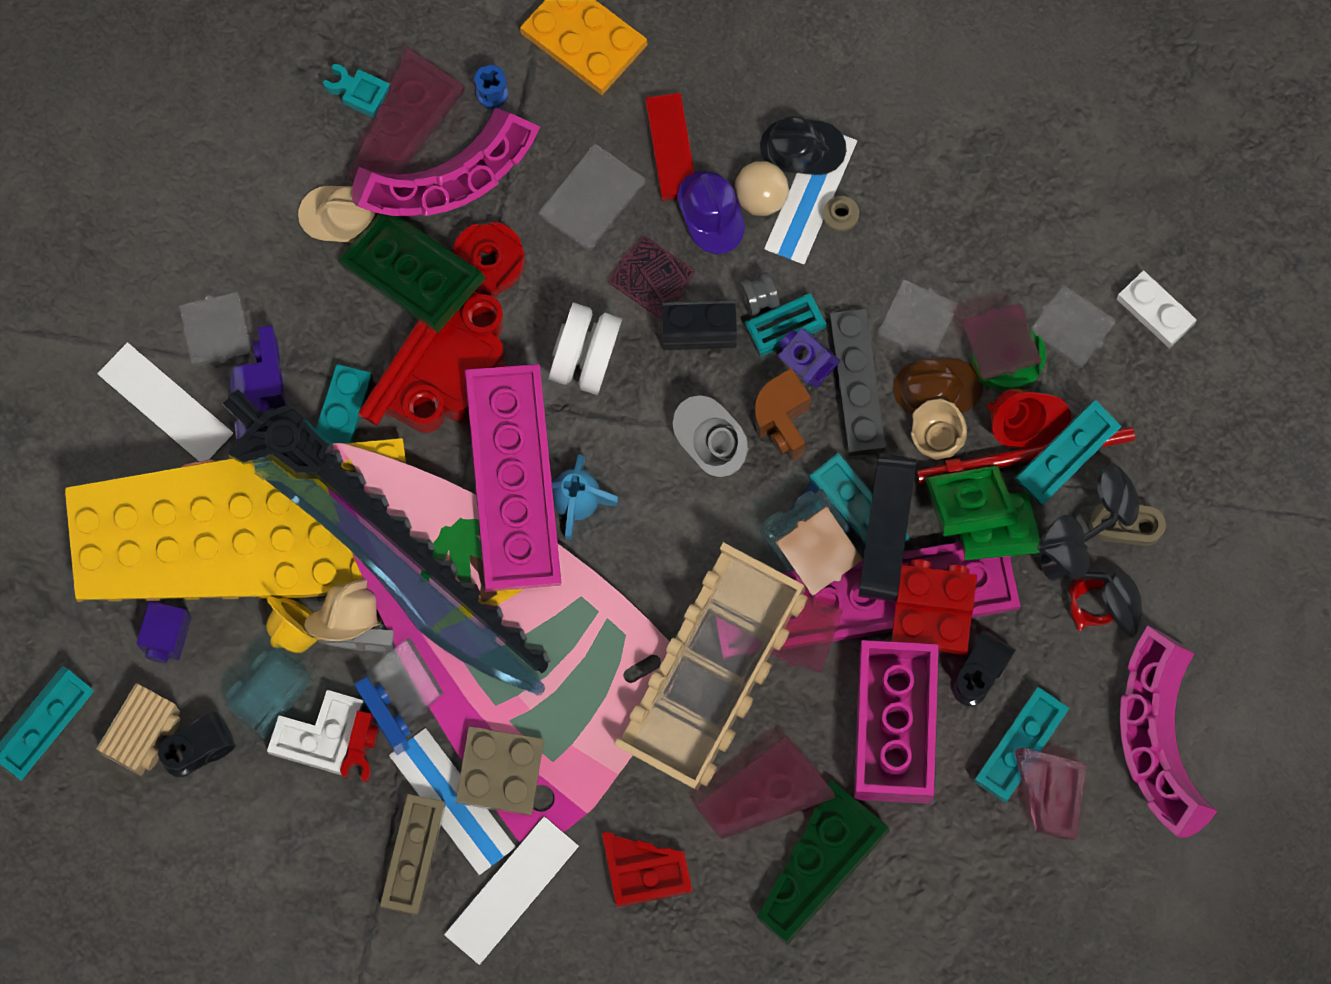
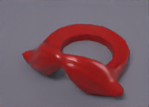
M1073 579L1070 585L1069 596L1072 599L1070 613L1079 632H1082L1085 626L1106 625L1114 620L1110 613L1106 616L1096 617L1083 611L1077 605L1076 598H1080L1081 594H1085L1091 589H1102L1103 585L1106 584L1103 580L1080 579L1075 581Z

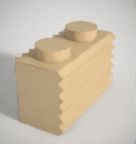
M136 683L96 750L104 757L142 776L145 769L150 771L159 759L158 747L164 740V737L173 735L178 728L181 720L178 717L180 710L173 702Z

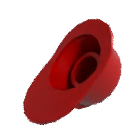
M1018 388L1010 389L1003 392L995 402H988L987 405L991 413L994 438L1000 444L1006 446L1028 448L1048 444L1071 422L1069 406L1061 398L1050 394L1027 392Z

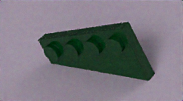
M832 779L825 789V794L819 806L812 813L800 841H797L783 873H780L757 916L758 920L786 945L796 937L890 832L886 824Z

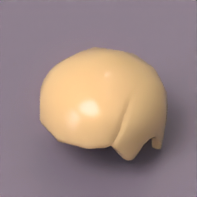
M768 161L753 162L743 167L733 186L739 206L756 216H769L779 211L785 204L789 193L788 181L784 172L778 166Z
M944 399L927 400L914 411L912 415L911 437L914 445L924 456L935 460L954 456L964 446L967 438V424L964 416L954 403Z

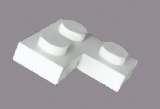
M327 690L315 726L279 715L267 749L268 754L341 775V766L346 760L349 751L348 743L356 713L363 710L364 701Z

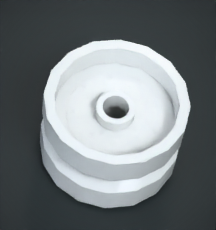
M573 302L566 324L562 323L552 356L555 358L548 379L567 385L573 378L576 366L580 365L579 369L582 370L578 382L580 390L598 395L622 318L604 313L599 317L598 323L593 324L592 330L589 332L588 328L593 315L591 308Z

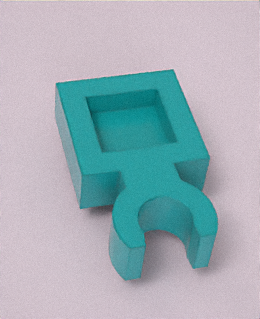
M333 64L331 67L334 75L341 77V80L337 83L324 80L323 86L326 92L332 95L343 93V105L375 119L391 91L390 83L359 69L353 78L348 75L347 70L343 66Z

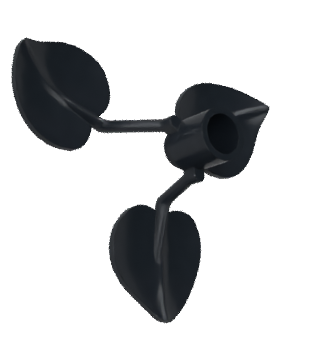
M1114 463L1101 470L1097 483L1101 502L1111 512L1110 517L1084 534L1081 524L1073 516H1060L1048 527L1037 550L1043 553L1041 556L1042 570L1051 581L1068 576L1072 577L1075 581L1083 578L1103 580L1106 583L1102 587V597L1105 606L1118 625L1132 638L1138 632L1142 615V601L1137 585L1123 571L1115 572L1112 577L1109 573L1087 572L1090 562L1086 551L1087 545L1084 544L1116 523L1118 519L1127 527L1133 525L1138 517L1139 499L1136 489L1128 475Z

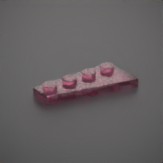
M406 48L401 66L397 74H394L389 85L390 90L383 105H380L375 116L376 121L371 132L366 136L349 173L350 181L354 183L358 167L384 174L399 175L465 92L464 85Z

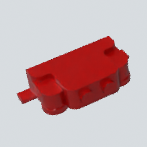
M460 257L461 259H463L464 261H466L467 263H469L470 265L479 270L478 266ZM474 292L439 333L418 321L361 407L358 415L376 426L383 416L387 415L422 433L436 431L443 424L445 416L456 422H463L469 419L465 370L508 367V364L505 363L503 344L498 338L503 329V310L499 301L490 295Z

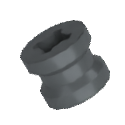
M768 272L760 274L757 280L749 281L746 279L739 282L745 306L751 316L759 314L760 309L765 307L771 309L779 307L778 294Z

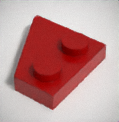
M609 832L602 833L616 908L692 893L685 852L670 848L662 849L653 846L651 843L617 837Z

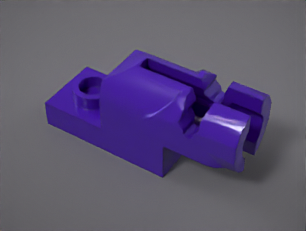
M273 325L258 327L259 340L253 341L257 363L234 367L230 378V393L239 389L263 414L268 409L273 411L274 408L286 405L278 338ZM237 420L235 421L236 439L239 440L248 429Z

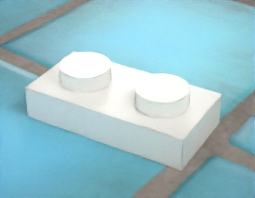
M1144 270L1117 297V300L1169 349L1197 321Z

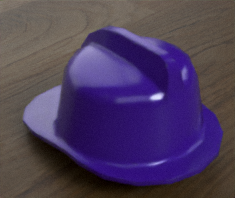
M709 171L695 172L686 177L679 187L677 197L689 233L695 244L704 251L713 254L728 253L736 248L743 239L745 225L734 189L729 181L719 174Z

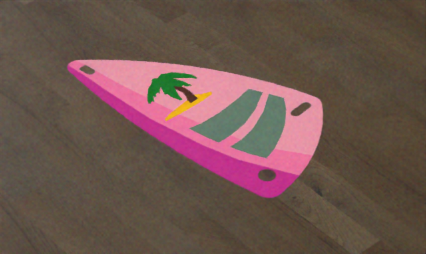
M343 443L331 444L335 451H340L344 462L350 459L357 472L363 474L366 481L364 485L366 493L386 496L389 503L386 512L389 515L408 517L412 526L409 533L411 537L430 539L435 548L432 557L436 560L454 562L458 570L455 577L458 582L477 584L481 593L478 601L481 604L500 606L504 615L501 622L503 626L523 629L527 637L524 645L527 649L547 652L550 659L547 670L542 674L539 671H534L523 659L328 488L363 579L367 580L368 590L376 596L377 610L387 630L394 631L393 642L403 662L462 762L469 726L544 739L537 786L545 785L553 791L555 797L554 804L550 809L543 812L533 809L531 816L497 811V813L520 843L525 840L543 817L547 818L564 833L597 805L633 756L615 746L614 743L617 738L621 740L631 721L630 715L636 705L639 706L649 688L648 682L654 671L634 683H629L625 681L623 676L625 670L650 655L658 656L662 664L670 641L619 591L559 544L561 586L485 592L476 494L440 477L383 455ZM671 689L669 690V692H668V694H667V696H666L667 698L669 697V694H670V692H671Z

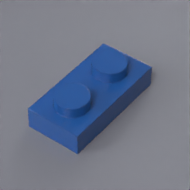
M368 677L354 684L358 694L373 715L396 755L409 749L410 746L405 737L410 735L411 732L399 714L392 717L386 705L391 703V700L382 685L378 683L373 686Z

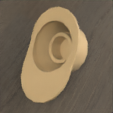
M323 186L310 191L304 197L298 210V217L304 232L312 238L322 241L353 243L379 213L355 206L352 201L353 186Z
M360 579L347 585H337L330 588L322 608L305 620L304 629L315 638L326 641H344L358 637L372 627L381 624L383 620L380 614L377 613L376 596L368 590L367 580Z

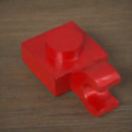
M357 711L348 743L349 751L346 760L341 766V775L345 779H348L349 771L354 766L363 768L361 774V781L363 783H367L371 777V767L365 758H367L369 748L374 749L376 747L380 730L379 726H375L376 721L371 713Z

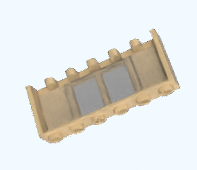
M724 542L720 547L722 553L712 571L709 570L702 582L703 588L694 605L691 604L685 613V621L676 638H672L668 644L667 654L657 672L654 671L648 682L649 688L641 703L633 709L630 715L631 721L621 740L617 738L614 743L620 749L696 790L699 789L701 784L707 787L717 769L713 761L719 750L727 751L736 732L731 730L737 716L741 718L746 716L754 698L749 696L754 684L757 682L762 685L772 667V664L767 662L773 649L781 650L790 633L785 627L792 615L798 618L808 600V597L803 595L806 590L803 584Z

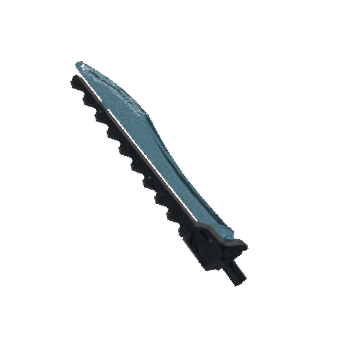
M239 389L228 396V399L222 405L248 429L237 440L236 446L228 450L229 457L242 464L253 463L255 475L271 484L344 544L379 580L416 629L437 646L463 663L492 678L534 693L537 696L543 694L545 690L544 684L503 649L495 639L498 637L532 667L534 671H539L541 674L547 670L548 663L550 662L547 652L527 649L524 646L527 637L523 629L503 626L501 622L504 615L500 606L481 604L478 601L481 593L477 584L458 582L455 579L458 570L454 562L436 560L432 557L435 548L430 539L411 537L409 533L412 526L408 517L389 515L386 512L389 503L385 495L366 493L364 491L366 481L362 473L343 471L341 463L344 461L340 451H335L334 447L290 405H285L273 411L268 409L263 414ZM281 468H283L285 471H287L289 474H291V475H292L293 477H295L296 479H293V478H292L291 476H289L286 472H284ZM310 479H319L481 622L485 628L482 630L325 490Z

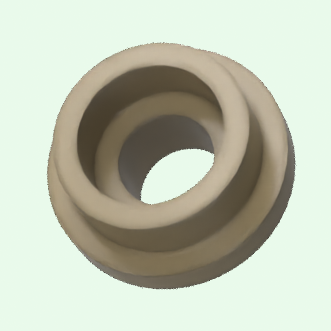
M846 196L831 198L825 204L823 210V219L826 225L839 232L852 229L859 219V208L856 202ZM844 208L848 214L840 217L836 215L835 210Z

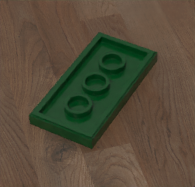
M380 213L338 259V262L344 269L436 333L441 331L486 279L481 271L399 216Z

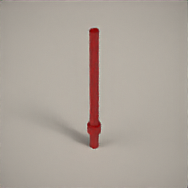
M1133 427L1119 429L1100 448L1135 441ZM1048 444L961 461L960 458L945 460L944 465L916 470L917 482L920 485L925 484V478L992 466L1004 468L1029 463Z

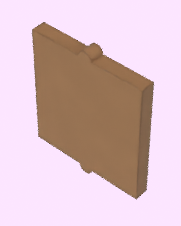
M824 506L804 521L798 520L795 528L775 541L812 596L834 580L837 582L841 581V575L863 560L827 506Z

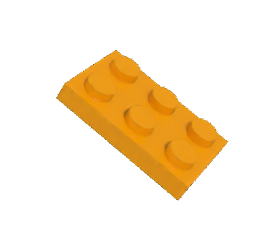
M545 0L520 27V32L523 36L601 95L609 89L648 45L647 38L596 0Z

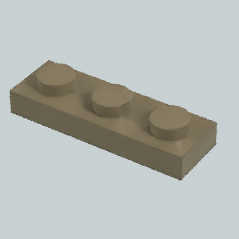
M407 794L380 904L381 909L419 917L446 807L444 801Z

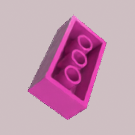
M862 640L859 650L854 799L921 804L931 803L934 797L939 644Z

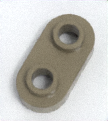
M1102 503L1095 507L1090 516V530L1101 524V520L1110 517L1111 512ZM1139 505L1138 517L1133 525L1126 527L1118 519L1114 523L1113 528H1106L1095 537L1106 542L1150 546L1161 539L1166 529V521L1158 509ZM1147 523L1151 527V532H1141L1139 524Z

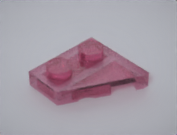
M1027 748L1016 749L1015 757L1036 832L1065 840L1077 839L1086 764Z

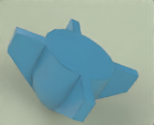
M578 454L575 468L560 472L552 482L554 509L560 516L567 519L565 540H572L575 521L590 517L597 509L598 504L616 507L618 505V496L600 490L595 477L584 470L585 455Z

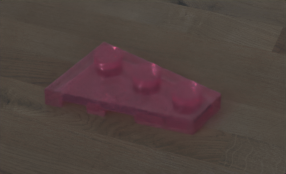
M785 737L696 807L719 838L724 839L835 798V793L792 742Z

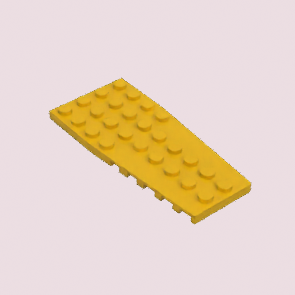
M403 438L345 443L406 464ZM234 459L72 486L65 489L74 590L77 602H83V600H108L109 602L122 601V599L160 601V599L165 598L199 600L200 598L222 597V599L259 597L261 599L270 596L276 598H308L327 596L328 591L333 586L347 585L350 582L363 579L337 516L327 486L319 479H296L273 461L242 464ZM350 459L341 463L343 471L357 472Z

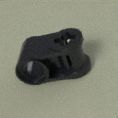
M983 630L969 652L967 660L954 682L953 694L955 699L965 706L980 704L996 679H999L1016 649ZM971 680L978 683L973 691L966 688Z
M213 712L200 717L186 728L165 738L158 747V756L164 769L170 775L185 777L201 767L225 757L235 749L236 745L219 714ZM178 750L183 757V760L180 762H176L172 753Z

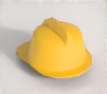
M272 596L267 598L268 603L273 609L268 617L266 630L271 637L270 643L273 648H284L293 653H302L318 640H322L311 636L304 629L305 620L314 613L308 607L289 598H276Z

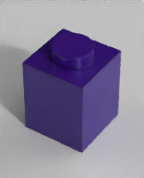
M149 601L136 644L143 653H146L145 658L159 663H167L168 658L179 661L192 618L186 609Z

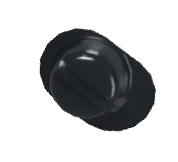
M798 116L786 117L771 124L763 133L760 142L761 155L764 160L778 166L783 172L826 175L835 171L843 163L847 152L846 141L843 135L832 124L808 120Z

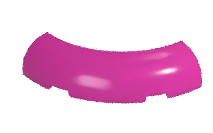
M495 108L486 126L476 139L457 156L437 167L417 173L399 175L384 174L358 167L353 183L352 201L357 207L390 216H429L464 206L498 185V180L513 165H517L532 145L540 126Z
M1147 625L1128 665L1130 675L1127 681L1126 693L1121 697V739L1131 777L1138 783L1142 794L1148 802V807L1177 837L1185 838L1199 832L1218 812L1204 799L1189 779L1182 764L1176 742L1175 708L1177 695L1185 671L1195 653L1169 636Z

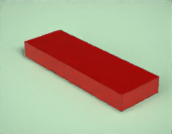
M681 93L645 98L661 198L662 201L678 199L680 185L686 177L694 173Z

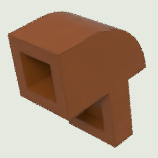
M792 368L764 385L757 396L754 424L758 437L761 438L773 432L770 437L774 446L780 454L786 452L791 461L804 455L806 444L791 420L810 410L811 404L810 395Z

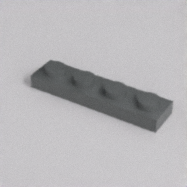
M860 309L830 313L834 355L841 360L836 366L848 456L885 452L886 445L867 310Z

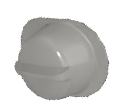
M703 395L692 396L680 403L673 418L674 434L680 445L709 475L725 477L737 472L746 461L748 453L747 434L743 427L719 402L711 397Z

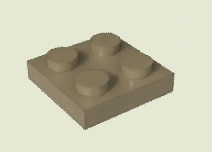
M469 726L455 804L531 816L544 739Z

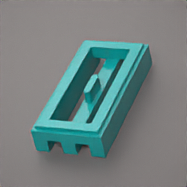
M811 293L746 321L744 327L749 332L759 357H762L780 349V343L788 333L766 343H763L764 340L813 318L815 321L793 331L798 333L803 328L809 333L814 334L825 329L826 322ZM806 306L810 309L758 333L756 329Z

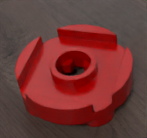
M490 222L491 225L484 224L480 226L479 224H474L462 231L457 237L452 252L458 257H462L478 266L479 271L485 276L486 279L475 292L492 297L498 296L502 291L511 288L523 273L525 254L519 236L504 224L498 222ZM492 251L497 253L495 255L496 263L493 265L488 264L487 266L482 264L481 253L490 254Z

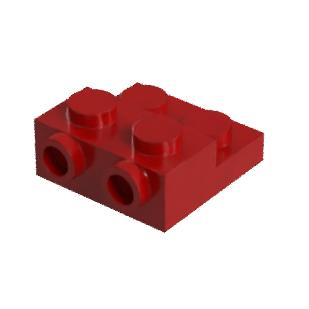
M910 560L909 566L902 565L891 642L939 644V652L966 655L968 652L971 617L974 609L977 575L969 574L970 569L963 565H948L947 570L931 569L932 563L925 560Z

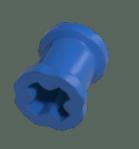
M495 65L481 67L474 77L477 88V100L486 108H498L508 98L504 71Z

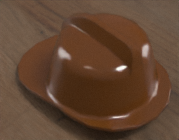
M925 358L909 363L899 371L894 381L893 392L897 403L904 411L911 414L927 400L944 399L952 402L963 413L974 407L978 402L982 392V384L979 382L978 375L973 367L962 360Z

